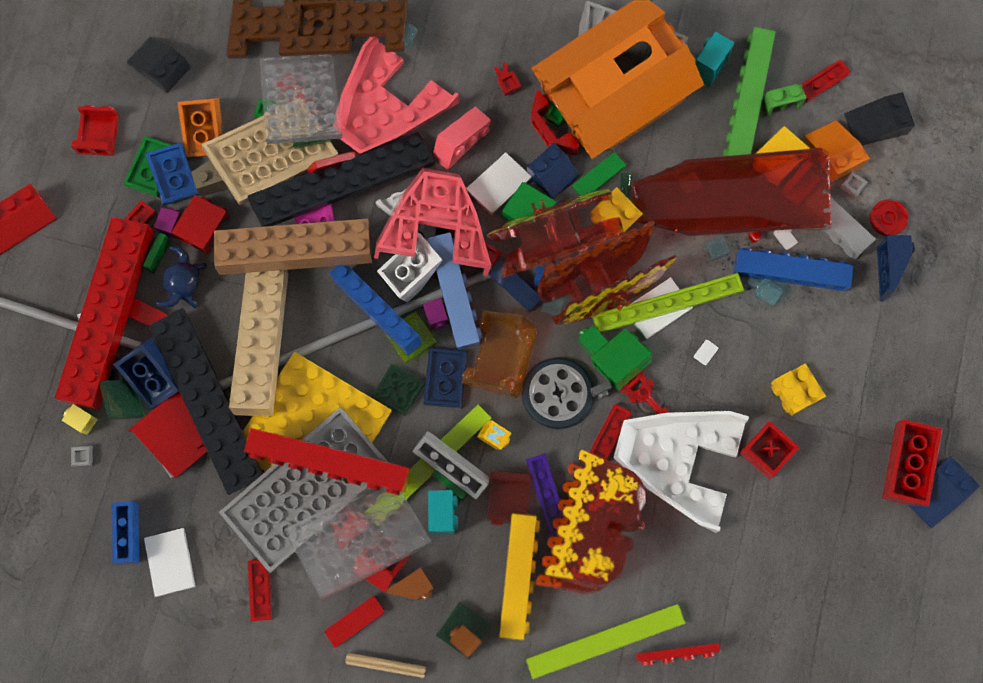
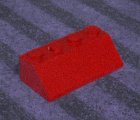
M31 183L0 202V255L57 220L40 192Z
M906 419L895 423L882 499L900 504L929 506L942 428Z

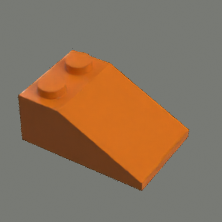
M219 98L177 102L186 157L207 156L202 148V144L222 135V115Z
M837 120L804 136V139L832 183L851 174L852 171L855 172L863 168L870 159L861 143Z

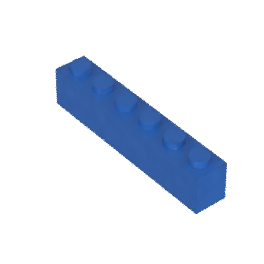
M741 248L735 254L733 274L738 273L740 277L847 291L852 285L853 265L848 264L846 261H836L835 263L829 262L825 258L814 260L803 255L792 257L788 253H779L778 255L772 254L768 250L756 252L751 248Z
M348 265L336 266L329 273L333 282L407 356L422 344L420 336Z

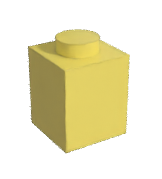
M74 404L65 411L62 419L63 422L85 435L89 434L98 420Z

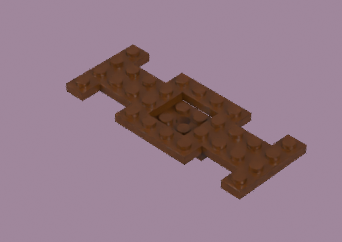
M233 0L226 54L229 59L246 58L248 42L280 41L278 53L281 57L351 54V44L354 42V38L385 37L386 52H404L408 0L355 2V0H284V6L252 7L253 0ZM319 23L324 24L321 28H315Z

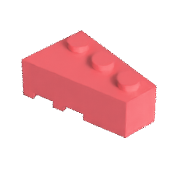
M476 106L438 134L432 155L433 158L445 169L449 170L481 137L488 134L491 119Z

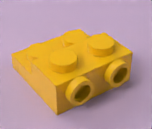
M617 187L589 213L591 221L597 226L600 225L604 229V234L609 233L613 229L616 230L614 232L616 235L609 236V239L624 233L642 215L637 207Z
M806 363L771 382L774 394L780 397L783 402L782 407L791 416L826 397Z

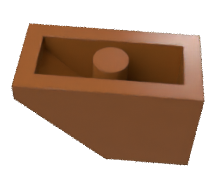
M419 568L386 591L390 595L414 600L422 599L424 601L433 595L431 591L434 590V587L422 568Z
M464 625L461 628L457 626L450 634L452 637L450 642L467 658L472 655L482 642Z

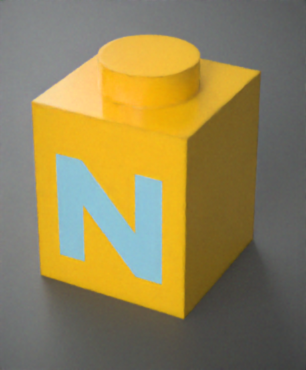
M486 421L477 438L494 449L502 450V448L509 444L511 432L494 421Z

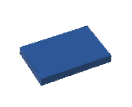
M181 143L145 153L164 206L194 197V195H200L196 189L192 171Z

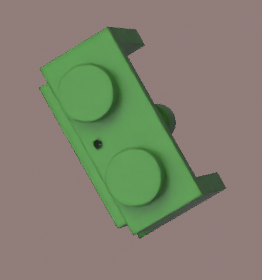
M794 84L767 91L761 103L766 117L771 115L774 107L784 111L787 104L795 102L797 108H801L806 100L802 85Z

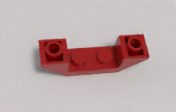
M537 90L532 106L530 123L547 147L555 143L565 154L578 155L580 142L575 136L573 137L569 132L558 139L555 131L550 130L547 126L548 123L543 114L548 111L550 101L546 94H542L540 90Z

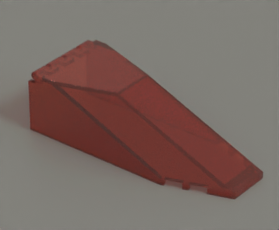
M823 148L684 160L682 163L668 167L664 171L631 183L632 203L642 213L635 222L647 224L652 221L650 226L687 236L831 229V212H824V209H831V193H823V190H830V174H823V171L830 170L829 152Z

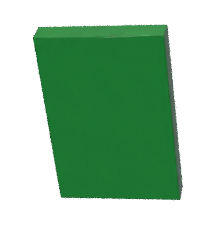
M144 136L123 185L158 198L160 194L145 153L171 146V144Z

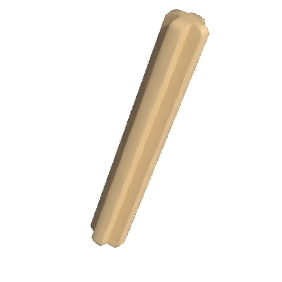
M348 653L346 656V664L421 678L425 676L426 667L352 653Z

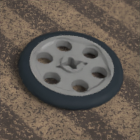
M550 358L536 364L526 375L522 384V401L527 413L540 425L552 429L569 428L581 422L590 412L594 403L590 390L594 385L590 375L578 363L566 358ZM560 370H565L568 373V377L565 380L558 378L557 373ZM540 376H548L550 382L547 385L540 384ZM554 383H556L559 391H563L560 398L562 403H560L557 395H553L556 388ZM579 383L582 386V391L579 393L573 392L571 390L572 384ZM541 393L545 396V401L537 403L534 400V396ZM570 401L575 402L578 406L577 410L569 411L566 406L567 403ZM552 406L557 407L559 410V414L555 417L548 414V409Z

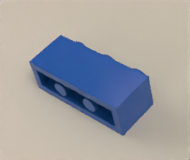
M136 502L112 503L113 564L140 563L139 504Z

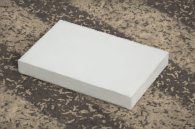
M504 153L470 184L466 190L486 211L493 215L512 198L522 181L527 184L532 177L507 153Z
M670 277L633 303L680 289ZM693 307L641 321L634 325L645 340H647L692 310Z
M184 528L144 538L155 597L196 587Z

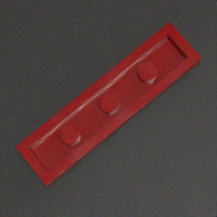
M719 643L637 653L635 655L636 662H642V666L653 665L654 660L662 659V663L675 662V657H682L683 661L695 659L694 655L702 654L703 658L715 657V652H720Z

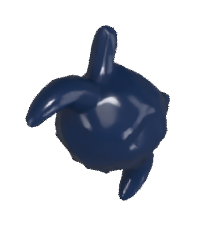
M170 246V249L178 255L179 262L169 265L163 275L162 283L165 290L170 293L169 299L157 301L156 304L160 307L170 308L177 305L183 299L193 308H196L198 305L191 297L198 284V270L205 269L207 264H190L189 256L185 250L177 246Z

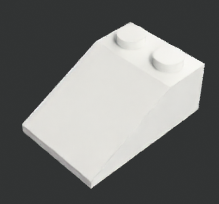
M418 232L414 257L395 254L377 272L400 299L409 302L422 290L443 260Z

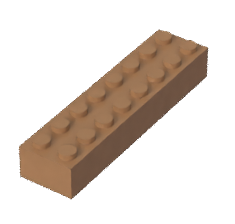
M368 219L214 231V267L219 275L372 263L371 231Z

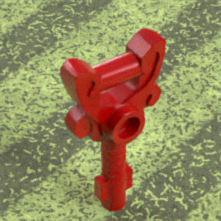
M643 370L619 390L623 394L630 396L629 402L631 403L646 401L657 414L670 413L651 397L654 382L650 379L646 380ZM639 381L641 382L639 389L631 390Z

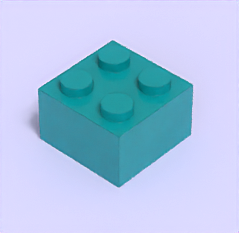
M717 32L712 37L706 39L702 52L699 50L695 56V64L704 85L708 87L712 85L728 61L735 43Z
M452 490L428 491V532L431 535H455V530H458V518L454 514V510H458V498Z

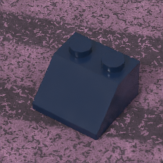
M555 143L527 166V173L532 177V180L551 199H554L579 176L568 156Z

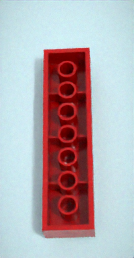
M250 428L244 452L250 453V458L265 461V458H268V462L280 466L288 463L289 468L299 471L308 468L307 472L322 476L323 473H327L328 478L339 481L342 480V477L347 478V482L350 484L361 486V483H366L367 488L380 491L381 487L386 488L387 493L397 496L400 495V492L405 493L411 472L407 467Z

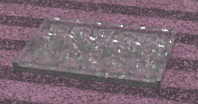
M332 55L260 58L266 144L342 138Z
M381 487L380 491L368 488L285 529V533L321 601L431 545L430 538L403 493L400 492V495L397 496L387 493L386 488Z

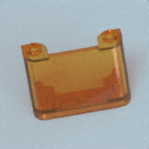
M483 310L478 321L481 331L484 332L475 368L468 367L463 372L462 383L474 388L517 398L521 393L537 337V328L523 315Z

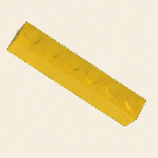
M512 513L500 637L524 640V634L529 635L530 622H526V614H531L532 602L528 601L529 593L533 594L534 581H530V575L535 573L536 561H532V555L537 553L538 541L534 540L535 532L539 533L540 520H536V515Z

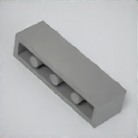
M821 188L812 194L800 208L807 218H811L821 231H825L835 244H839L844 249V252L855 260L876 240Z
M428 430L412 451L475 499L478 498L489 483V476Z

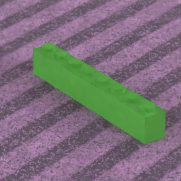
M754 27L752 34L748 33L746 44H749L748 50L745 49L743 55L745 66H741L739 73L742 80L741 82L738 81L736 92L739 94L738 98L734 99L732 109H735V114H731L729 125L732 128L731 131L727 132L725 142H728V147L724 148L722 159H725L724 166L746 170L749 164L776 31Z

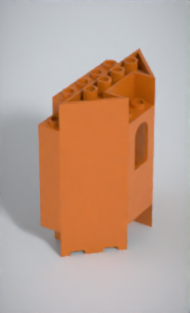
M632 0L531 68L540 81L542 90L550 102H554L570 126L571 133L579 140L581 148H585L591 159L607 149L612 150L683 103L685 97L704 85L695 64L696 60L691 54L688 45H685L680 37H676L674 27L664 19L665 12L650 0ZM639 42L648 43L652 48L651 56L623 74L614 59Z

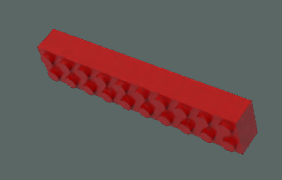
M111 217L54 397L55 399L63 403L100 411L107 383L143 271V264L147 258L154 231L148 224Z

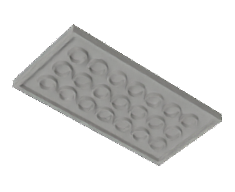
M341 407L302 440L389 463ZM284 463V466L274 464L219 513L268 572L272 573L367 489V484L361 483V486L350 484L347 482V478L343 477L341 481L327 477V473H323L322 476L307 472L308 468L299 471L289 468L288 463Z

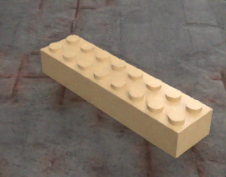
M287 270L246 273L229 408L234 415L273 416L289 275Z

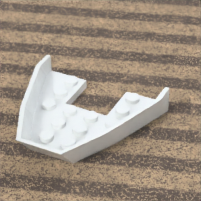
M732 411L678 412L624 420L613 458L648 490L699 525L717 533L720 531L719 523L727 494L688 483L698 447L734 458L737 457L744 426L749 416Z

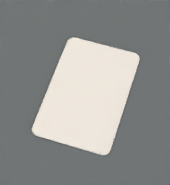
M785 225L773 232L785 250L798 243Z
M705 340L694 355V358L707 365L718 350V347L709 340Z

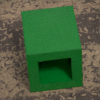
M593 325L590 328L585 327L578 334V343L591 357L608 343Z

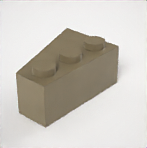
M210 160L191 172L196 189L201 197L228 189Z

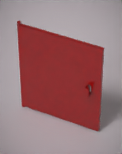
M179 391L163 401L128 430L134 433L175 479L207 453L206 447L203 445L204 443Z

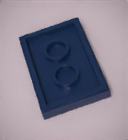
M429 348L423 405L462 408L467 351Z

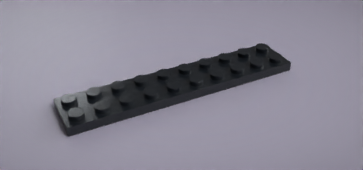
M417 132L355 155L351 160H346L314 173H306L247 196L261 227L274 226L414 173L422 168L430 167L435 164V160L420 133Z
M181 308L150 324L149 328L227 494L231 495L253 483L263 472L258 461L250 458V453L244 452L247 438L236 415L229 408V400L186 310Z

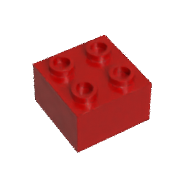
M768 421L739 453L765 477L771 479L800 447L772 422Z

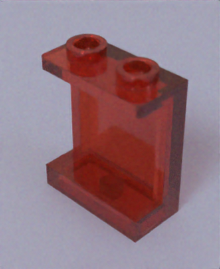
M491 471L487 521H491V525H503V522L511 523L512 513H528L530 474Z

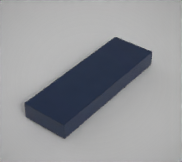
M500 259L489 271L488 275L530 312L542 297L515 272L513 275L505 277L508 273H513L514 271Z

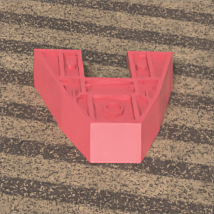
M370 37L362 45L341 94L332 128L334 135L359 154L410 134L460 104L457 92L452 96L432 80L409 106L384 89L383 86L403 65L404 60L394 52H386L385 46L378 41V37Z
M422 168L400 196L376 241L374 258L378 259L379 252L414 257L418 224L455 230L452 263L484 268L483 276H487L491 268L490 258L477 212L462 178L456 173Z

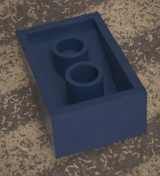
M888 235L877 247L880 302H884L896 290L914 253L915 246L910 235Z
M151 337L113 364L149 410L179 391L159 347Z
M949 456L936 465L929 506L907 505L932 528L964 502L980 485Z

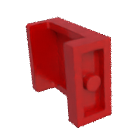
M78 106L81 117L77 140H72L71 147L77 154L114 156L119 115L116 110L110 106Z
M194 195L171 233L176 239L208 255L212 249L209 244L214 238V231L220 228L225 219L229 220L230 216L224 206L220 204L216 206L204 196L200 198Z

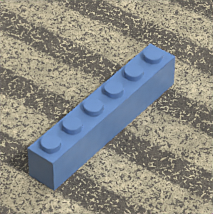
M449 232L430 237L428 242L443 260L436 269L456 347L457 350L480 345L479 339H482L480 328L475 326L474 321H477L475 309L471 310L469 303L472 302L470 291L466 292L465 285L468 284L465 273L461 274L460 267L463 265L452 263L455 237L452 238Z

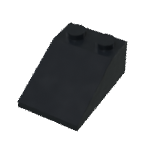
M151 36L127 61L128 65L165 93H168L191 68L184 56Z
M903 92L882 97L844 114L851 135L862 146L907 135L915 126Z

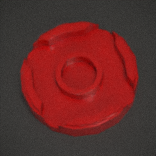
M885 199L879 201L870 212V223L873 229L884 236L900 234L908 224V212L905 206L896 200Z

